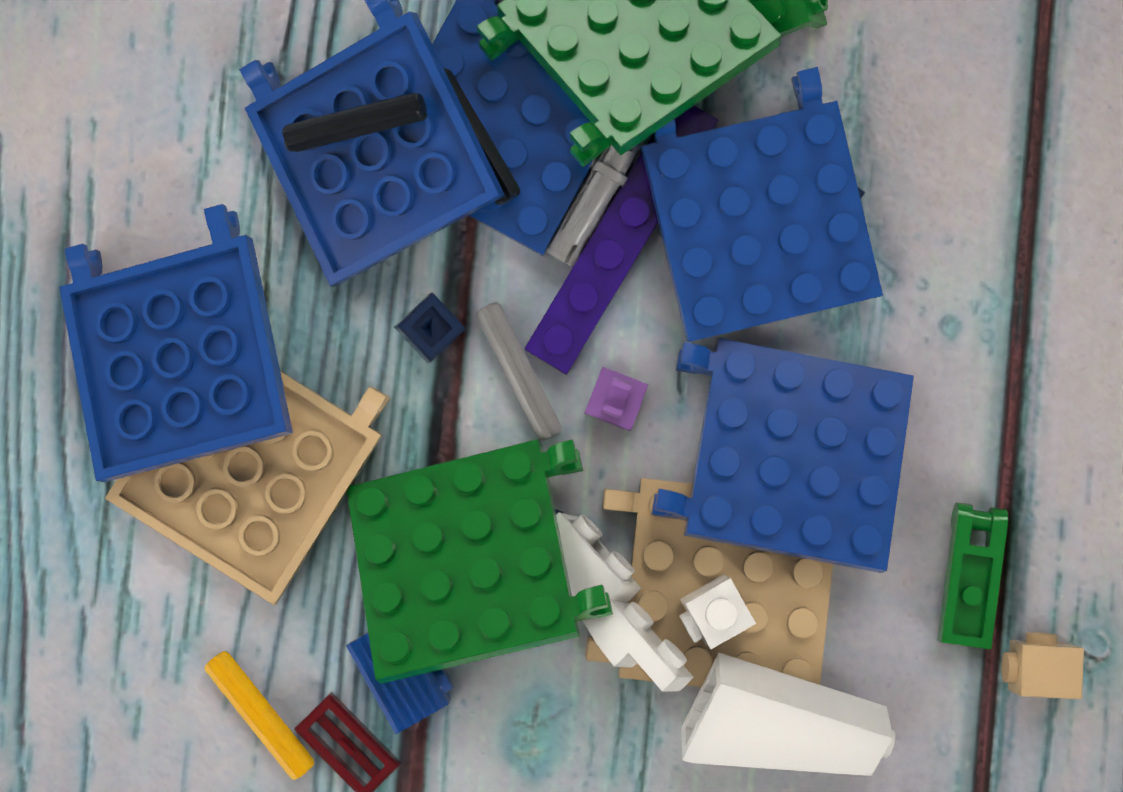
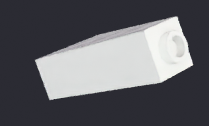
M718 653L681 727L682 760L696 764L872 776L881 759H886L890 756L895 744V731L891 729L887 706Z

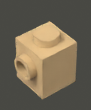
M1026 632V641L1010 640L1009 652H1004L1002 657V679L1008 683V690L1019 696L1082 699L1084 648L1071 643L1057 642V634Z

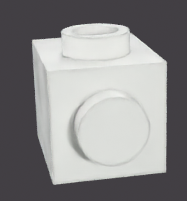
M724 574L680 599L687 612L679 617L694 643L703 639L710 649L715 648L756 624L731 578Z

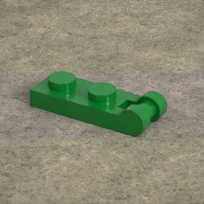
M955 503L951 516L952 532L937 641L991 650L1008 527V511L1006 509L991 507L986 512L973 510L972 504ZM971 530L985 531V547L970 544Z

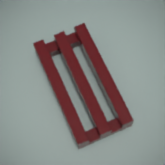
M333 692L294 728L309 746L355 792H373L401 764L392 752ZM328 709L385 765L381 770L325 714ZM315 722L372 778L367 784L311 728Z

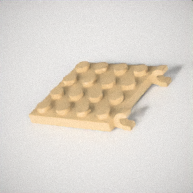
M280 370L293 430L292 434L117 479L105 499L269 603L276 605L345 497L347 490L353 484L383 434L371 426L387 405L390 397L374 387H368L351 415Z
M640 478L639 492L604 488L603 509L636 512L631 566L635 572L631 577L642 589L628 603L635 602L641 606L652 618L653 625L650 628L662 642L665 639L669 640L684 654L687 662L683 666L694 677L687 686L702 687L718 653L820 685L833 564L684 536L685 520L651 515L654 495L658 493V489L674 491L690 497L691 483ZM724 574L731 578L756 624L715 648L710 649L703 639L695 643L691 639L679 617L687 612L680 599ZM587 636L586 660L611 663L598 647L593 637ZM638 663L634 667H619V678L653 682Z

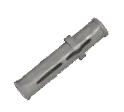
M646 139L621 156L611 145L603 151L599 160L594 159L589 166L592 172L545 252L571 267L574 266L583 246L590 237L618 186L624 187L628 180L625 174Z

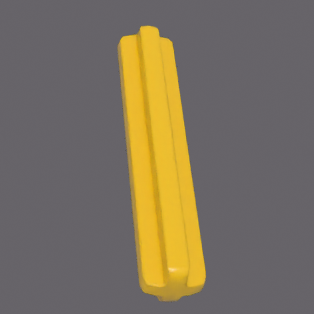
M220 652L207 662L204 667L206 673L288 776L296 780L307 773L315 764L314 759L229 652Z

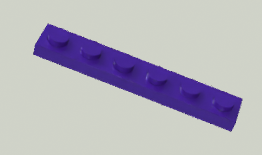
M694 105L675 118L677 137L712 130L716 127L719 120ZM653 135L647 144L655 143ZM642 153L627 176L628 180L624 187L621 186L524 348L526 352L565 375L570 371L658 224Z

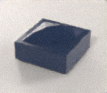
M433 292L429 293L394 326L400 335L427 363H431L466 329Z

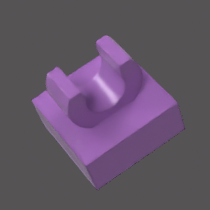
M602 367L584 414L631 431L649 384Z

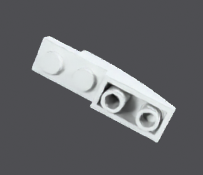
M559 512L556 517L572 596H575L584 589L603 585L605 593L608 592L610 596L613 615L582 620L598 647L614 667H634L638 663L662 692L681 691L694 678L683 666L687 662L686 657L672 642L667 639L662 642L650 628L653 625V620L641 606L635 602L628 603L642 589L631 577L635 572L634 568L621 554L616 551L610 553L599 541L602 537L601 531L589 518L584 515L577 517Z

